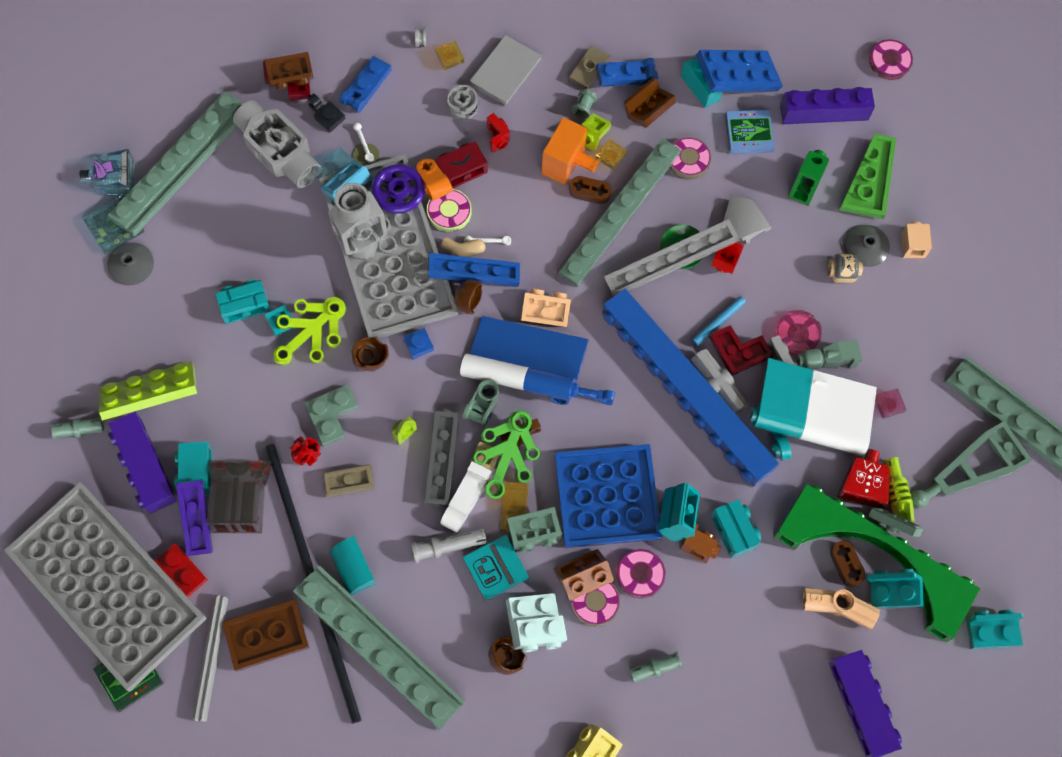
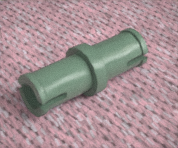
M101 417L81 421L78 418L73 419V422L51 424L53 439L70 436L80 438L84 434L104 432Z
M675 652L659 659L651 658L650 662L630 667L629 670L633 682L637 683L656 676V678L661 677L662 673L682 668L678 653Z

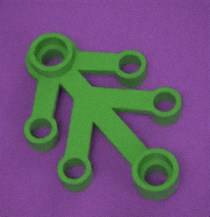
M523 410L512 412L508 417V422L493 429L486 428L481 432V439L486 443L493 442L496 436L510 432L507 441L485 451H476L472 455L473 462L483 465L488 459L502 454L492 480H489L484 486L486 496L491 499H498L505 492V486L502 481L511 458L517 470L516 479L518 482L527 483L532 477L517 447L519 436L525 445L524 456L527 460H537L540 456V450L535 447L529 433L532 424L531 417ZM517 418L522 419L523 423L520 427L515 423ZM487 431H490L492 433V438L490 440L486 439L485 433ZM530 449H533L536 453L534 458L529 456ZM478 453L484 456L482 462H478L476 459ZM522 471H525L527 473V478L525 480H522L520 478V473ZM491 485L497 487V491L494 494L490 492Z

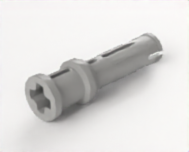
M482 528L447 538L438 539L437 537H431L429 541L411 542L415 564L419 563L422 559L431 557L437 559L443 553L486 544V537Z

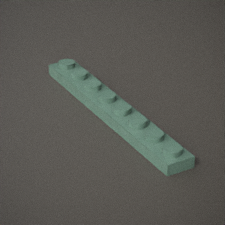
M664 138L661 139L559 271L561 277L576 287L580 285L680 155V148Z

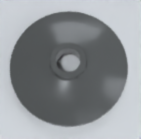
M860 225L848 233L845 239V250L847 254H855L863 266L872 267L881 264L887 258L890 251V243L885 233L879 228L871 225ZM866 240L871 241L873 244H867Z
M126 243L118 246L110 254L107 262L110 276L122 285H136L143 282L151 274L154 266L151 252L139 243ZM132 258L131 262L125 263L127 259Z

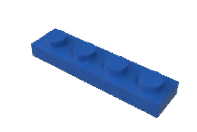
M429 253L427 278L455 281L472 279L484 284L518 287L520 284V263Z

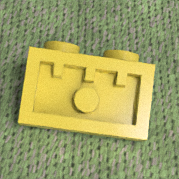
M589 724L588 727L582 730L579 741L567 753L566 757H615L623 744L601 727Z

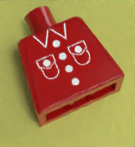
M867 449L864 459H854L838 492V498L873 508L883 509L888 504L889 467L878 463L879 451Z

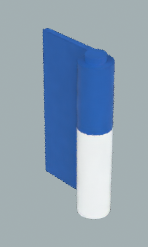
M482 316L471 352L463 357L460 374L462 377L480 381L492 380L497 385L570 401L578 393L579 384L577 380L589 339Z

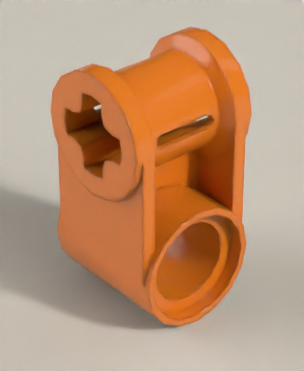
M423 159L418 162L416 169L424 181L425 191L431 201L453 191L449 179L434 160Z

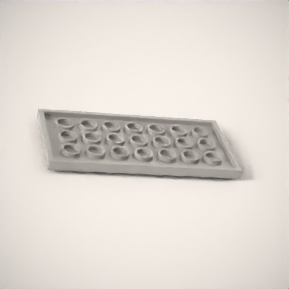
M406 154L366 165L367 170L372 176V179L364 185L367 191H371L374 177L383 168L394 164L409 166ZM402 173L392 174V179L402 178ZM336 174L319 178L321 186L326 184ZM413 179L407 181L409 188L416 186ZM382 182L380 190L386 191L388 183ZM396 188L394 191L400 192L402 189ZM324 193L330 211L336 206V203ZM408 194V196L402 200L405 203H407L413 197L410 194ZM388 196L386 199V201L391 204H394L396 201L395 199H392L390 196ZM422 202L415 209L401 214L389 213L382 209L387 235L378 242L377 250L370 257L361 259L353 257L351 254L346 255L341 247L368 338H382L458 315V309L455 305L448 280L427 278L429 253H439Z
M81 482L4 550L129 692L207 619Z

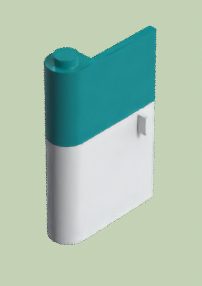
M768 358L761 400L757 407L752 408L749 420L752 421V426L864 456L870 442L877 387Z

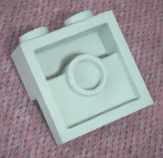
M555 593L512 597L506 600L514 650L523 649L525 653L537 651L538 647L546 646L547 650L557 649L561 647V643L567 641L563 615L559 616Z

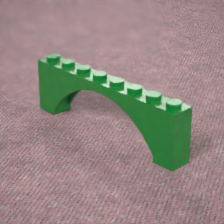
M806 484L774 537L794 550L800 544L807 541L834 536L860 539L883 549L895 558L904 569H912L923 578V606L927 621L924 629L944 642L954 639L980 590L978 586L974 585L975 582L966 576H959L954 573L953 569L947 564L934 561L927 552L916 550L909 546V542L904 538L891 535L884 526L873 524L866 520V516L862 513L846 508L845 504L839 499H831L826 496L819 487Z

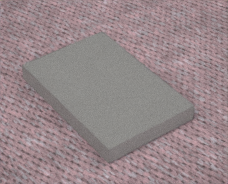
M505 35L471 78L470 85L506 106L541 61L542 55Z

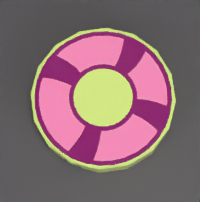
M455 189L434 201L429 199L427 205L429 221L440 231L453 232V230H460L470 221L472 215L471 202L465 194Z

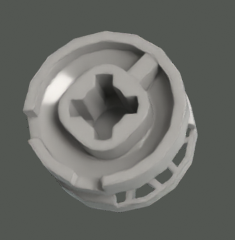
M457 85L449 91L447 95L448 110L454 118L467 120L477 113V93L471 86Z

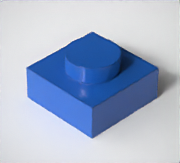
M425 328L403 336L412 359L434 351Z

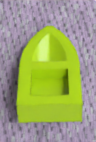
M410 416L405 420H399L393 426V439L401 445L417 430L416 422Z

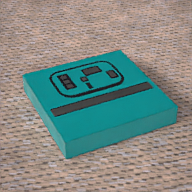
M507 535L463 557L485 602L529 579Z

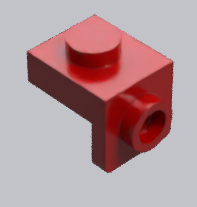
M493 112L487 117V129L494 136L490 140V150L492 153H495L497 150H503L509 144L510 130L506 122L502 118H498Z
M736 242L717 251L711 266L715 267L719 272L733 274L744 244Z

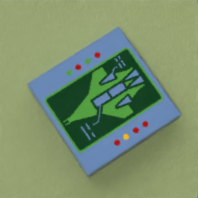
M770 110L726 112L730 154L774 152L775 146Z

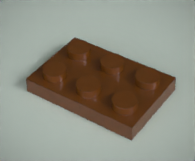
M296 599L222 622L234 671L236 672L310 648Z

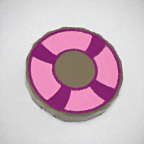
M683 137L674 141L673 145L680 148L681 152L670 166V170L672 169L675 175L684 179H697L706 173L712 158L708 146L700 139L693 137Z
M609 583L571 600V607L574 615L580 622L588 626H603L615 618L620 608V596L617 588L612 583Z

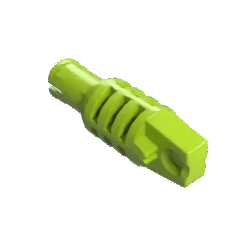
M892 457L890 461L885 459L883 463L889 467V500L893 513L914 522L913 501L908 481L902 476L899 458Z

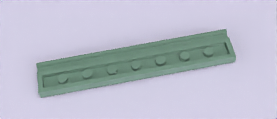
M224 91L108 214L109 219L124 230L132 233L133 236H136L234 131L237 126L233 122V117L236 111L243 105L242 102Z
M966 356L945 383L998 424L1005 421L1016 438L1062 472V428Z
M320 565L293 591L302 602L439 731L465 703L459 695Z

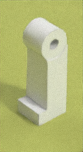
M473 461L468 467L464 479L440 522L441 525L456 533L460 530L483 493L485 484L492 478V471Z

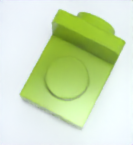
M592 113L581 124V126L587 128L585 147L595 151L600 139L610 130L612 123Z

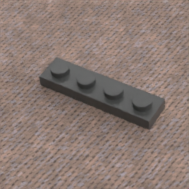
M435 411L425 505L449 507L459 413Z

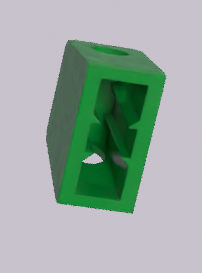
M815 150L814 152H808L788 196L789 198L809 206L829 162V158L826 157L824 151ZM805 177L812 179L810 185H806L803 182Z

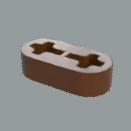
M577 176L571 179L569 192L576 199L604 204L610 199L611 187L604 181ZM578 184H581V185H582V188H581L580 191H577V190H576V187L578 186ZM600 189L604 190L602 196L598 195Z
M847 541L837 542L830 551L831 559L843 583L849 587H856L864 581L865 570L852 544ZM840 548L848 551L845 558L843 555L838 556L837 552ZM850 569L852 572L858 573L859 576L856 577V581L854 578L849 579Z

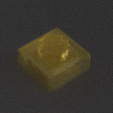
M456 41L436 48V54L444 70L464 63V57Z
M609 139L596 154V159H599L600 162L615 170L626 156L627 150Z

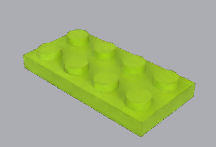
M192 361L178 363L173 367L163 370L156 369L149 374L132 376L127 380L117 383L111 382L103 387H99V414L101 419L106 420L197 394L195 368Z

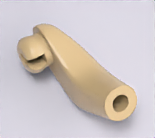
M446 237L441 243V247L454 256L471 257L483 253L486 249L485 243L481 239L457 243Z

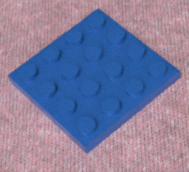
M650 444L555 452L565 548L662 539V534L658 528L660 516Z

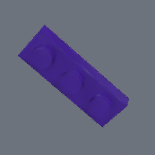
M203 479L178 482L176 487L187 556L212 553L213 546Z

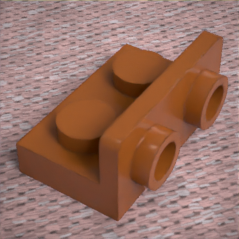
M598 549L553 568L556 577L564 586L569 600L578 598L614 581L608 561Z

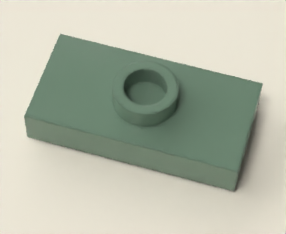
M873 508L870 511L869 517L886 524V529L894 533L900 534V532H904L912 537H920L923 532L922 526L882 508Z

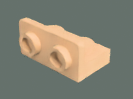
M531 288L530 292H525L521 320L567 327L571 298H567V293L553 292L552 296L545 295L544 290Z

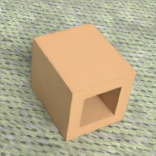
M921 222L906 224L901 232L903 258L927 257L932 249L930 224H922Z

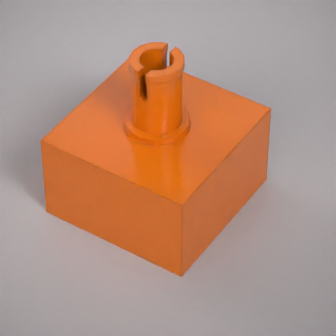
M563 117L543 151V175L566 185L576 165L592 173L595 172L599 159L584 153L587 137L586 127Z

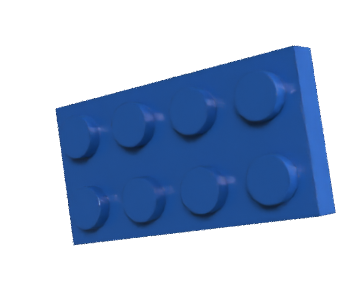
M699 50L696 54L711 92L779 91L783 87L768 51Z

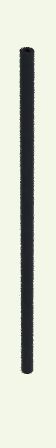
M270 444L266 446V451L307 578L315 570L275 444ZM319 618L352 724L361 722L362 719L334 631Z

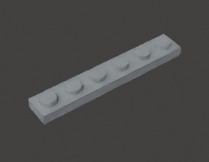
M728 219L604 276V279L614 297L625 288L628 292L732 245L738 242L739 238Z

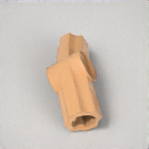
M805 588L803 591V611L824 612L843 616L869 630L873 629L880 615V609L854 597L850 591L845 589L831 591ZM837 597L845 600L846 608H841L837 605Z

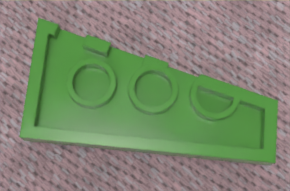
M874 134L839 211L884 219L886 216L896 138Z

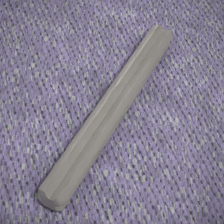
M217 595L213 600L192 719L197 722H206L223 633L222 622L225 621L228 598L225 596Z

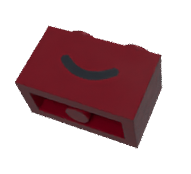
M476 141L470 144L465 143L457 150L443 153L435 159L437 166L449 179L452 189L488 173V162Z

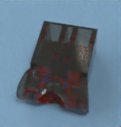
M209 460L212 481L210 485L207 525L213 533H262L264 487L270 475L271 461L249 460L235 463L230 460Z

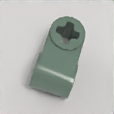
M484 380L479 384L464 410L463 419L469 418L479 423L480 427H486L499 400L498 385L494 381ZM487 389L495 392L492 397L482 395Z

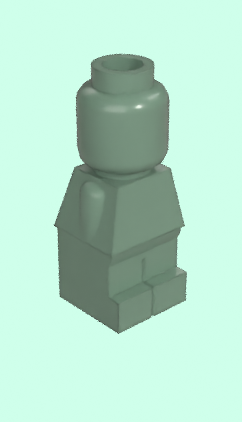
M858 340L835 342L824 347L822 350L818 348L803 350L801 354L796 355L797 365L811 370L820 368L837 369L840 366L847 365L848 368H857L862 361Z

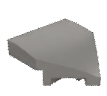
M730 196L723 221L730 220L739 241L745 240L749 244L751 239L761 232H767L772 229L753 200Z

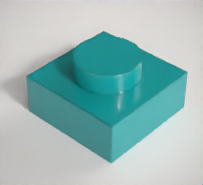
M286 305L264 315L275 337L293 329L282 330L277 326V318L280 315H288L290 318H293ZM283 318L279 323L282 326L288 325V320Z

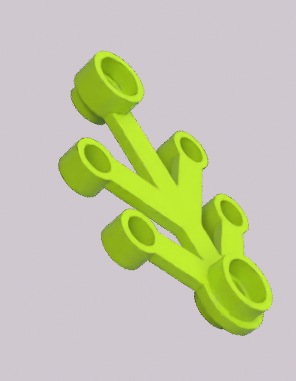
M337 297L328 298L324 303H307L304 299H299L295 302L294 310L298 314L306 312L322 313L316 319L290 318L288 315H280L277 318V326L282 330L288 328L305 329L286 346H279L274 350L273 359L276 364L284 366L290 363L292 353L311 336L312 351L309 354V359L312 363H320L324 357L321 351L322 326L328 320L329 335L327 336L326 344L330 348L339 346L341 338L338 335V320L344 316L346 306ZM303 303L306 308L302 311L298 310L297 304ZM337 305L339 310L332 312L330 306ZM283 318L287 319L288 325L282 326L279 321ZM336 337L338 340L337 344H331L329 338ZM280 351H285L287 353V357L285 359H281L278 356V353ZM314 352L320 354L321 358L319 360L312 358Z

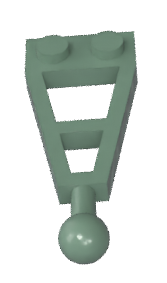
M1003 421L984 432L932 480L933 486L924 491H913L911 493L913 507L916 509L926 507L929 499L938 493H941L944 497L1009 475L1030 463L1032 459L1006 422ZM987 441L1005 467L977 476L966 461V458ZM959 467L967 480L948 487L944 478L955 468Z

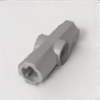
M707 349L701 350L690 359L691 364L736 415L748 406L747 401L734 386L735 382L728 370L719 366Z

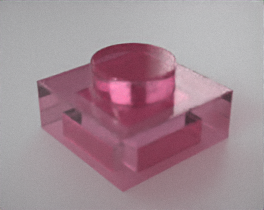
M898 388L876 394L875 402L882 419L904 413L907 410Z

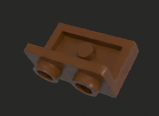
M308 52L265 60L270 87L275 86V90L288 88V84L297 82V86L310 84V80L314 79Z
M653 77L624 101V107L628 119L647 128L676 103L675 95L661 89L658 80Z

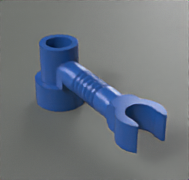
M579 387L577 396L595 399L606 405H613L615 392ZM551 397V401L556 404H569L567 400Z

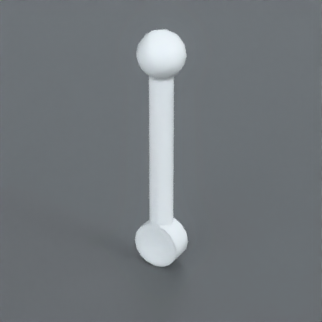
M358 122L354 123L353 129L357 131L366 154L365 160L368 163H372L374 156L369 152L361 131L362 126Z
M468 235L464 238V242L481 239L484 243H503L505 246L511 244L509 236H504L502 239L472 238Z

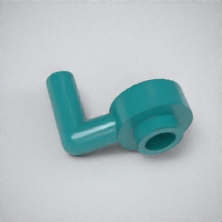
M771 432L775 441L772 444L775 458L779 457L781 461L791 459L792 453L787 437Z

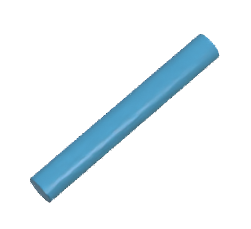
M739 296L691 339L692 344L696 347L742 307L746 303L745 300Z

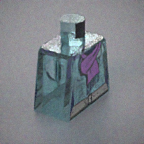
M129 149L96 155L92 158V169L80 170V181L82 184L92 183L93 188L99 195L125 197L134 187V158Z

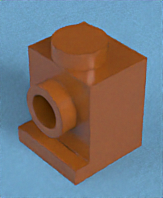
M696 524L694 536L686 538L680 550L707 563L710 557L716 558L721 546L718 545L719 541L715 540L714 535L704 530L698 531L699 525Z

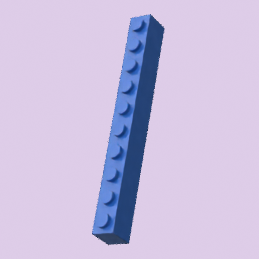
M626 288L604 303L602 311L604 320L618 330V336L622 341H627L632 346L635 356L645 361L649 372L655 377L658 376L663 382V388L678 399L677 403L680 408L691 414L694 424L699 429H704L709 435V441L724 452L726 461L730 465L737 467L741 478L746 483H750L754 487L777 468L779 462Z

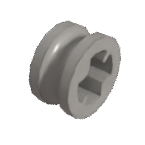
M418 27L415 28L416 47L420 45L427 47L426 27H423L422 30H419Z

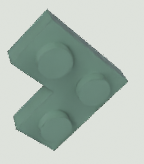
M349 384L305 402L323 447L345 438L337 417L358 408Z

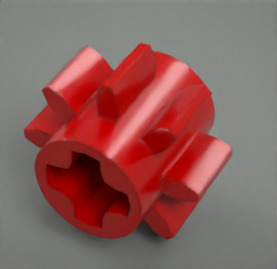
M300 436L293 442L294 444L290 447L291 457L295 463L301 466L307 463L309 466H312L318 461L317 458L321 453L319 452L320 446L315 439L308 436L304 440Z

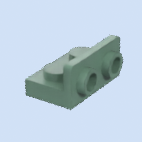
M555 507L507 518L515 551L519 550L520 553L534 550L533 546L543 544L544 547H550L558 544L557 540H561L562 533Z

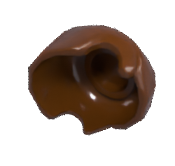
M472 279L465 280L459 284L455 291L454 302L461 312L472 315L475 313L473 310L481 301V287H483V284Z
M377 337L361 338L355 342L351 350L353 363L359 369L374 372L383 367L389 356L387 344L380 342Z
M509 636L496 639L488 652L490 665L496 672L503 675L515 674L523 669V664L527 658L523 649L514 650L512 637Z

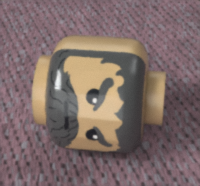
M835 254L828 261V277H831L835 283H854L858 276L862 275L863 264L859 262L855 254Z

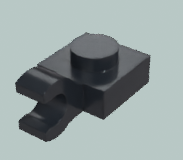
M314 93L307 98L310 102L308 104L309 107L316 112L314 119L328 132L331 133L346 119L345 114L330 101L324 105L321 99Z

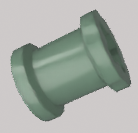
M581 89L578 94L579 98L576 104L572 105L571 111L577 117L585 119L589 117V110L597 100V96L588 89Z

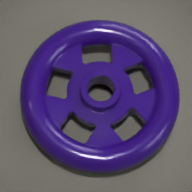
M394 164L383 168L376 174L372 181L371 193L381 209L389 213L401 214L415 209L421 203L425 194V184L418 171L403 164ZM402 173V178L392 179V174ZM413 179L416 186L409 188L407 181ZM382 182L388 183L386 191L380 190ZM396 188H401V189H402V191H400V192H396V191H394V190H395ZM410 194L413 198L405 203L402 199ZM388 196L396 200L394 204L386 201Z

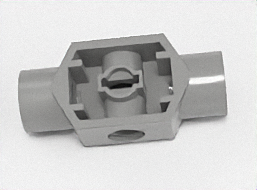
M252 100L244 103L236 111L233 122L244 133L243 138L247 149L275 177L286 175L298 188L307 187L318 177L321 165L309 154L310 149L307 137L278 109L265 111L256 101Z
M358 183L344 184L335 194L336 206L328 212L333 234L346 255L351 254L353 257L361 259L367 258L375 253L378 242L387 235L384 213L371 191L368 192L364 186Z

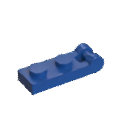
M372 56L347 91L342 93L339 100L340 103L350 105L356 112H361L392 71L391 65Z
M647 58L643 61L598 63L596 66L600 87L646 84L653 77L659 80L658 73L654 70L656 65L653 58Z

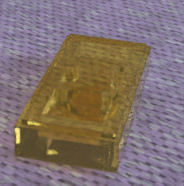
M505 482L500 531H509L507 518L526 514L529 484Z

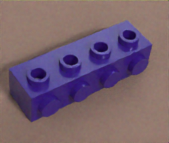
M863 87L853 89L834 88L832 90L813 89L810 91L791 90L784 93L780 104L783 125L868 121L875 108L872 88Z
M135 411L108 423L112 431L108 433L109 438L114 446L118 445L119 447L118 459L123 467L127 466L129 474H126V477L131 487H136L138 495L135 498L140 508H145L151 514L177 502V498L144 423Z
M862 650L830 661L829 666L865 757H880L902 749L900 745L902 743L901 735L892 725L890 708L886 703H883L880 695L882 689L878 680L873 678L870 671L872 664L869 657L864 655Z

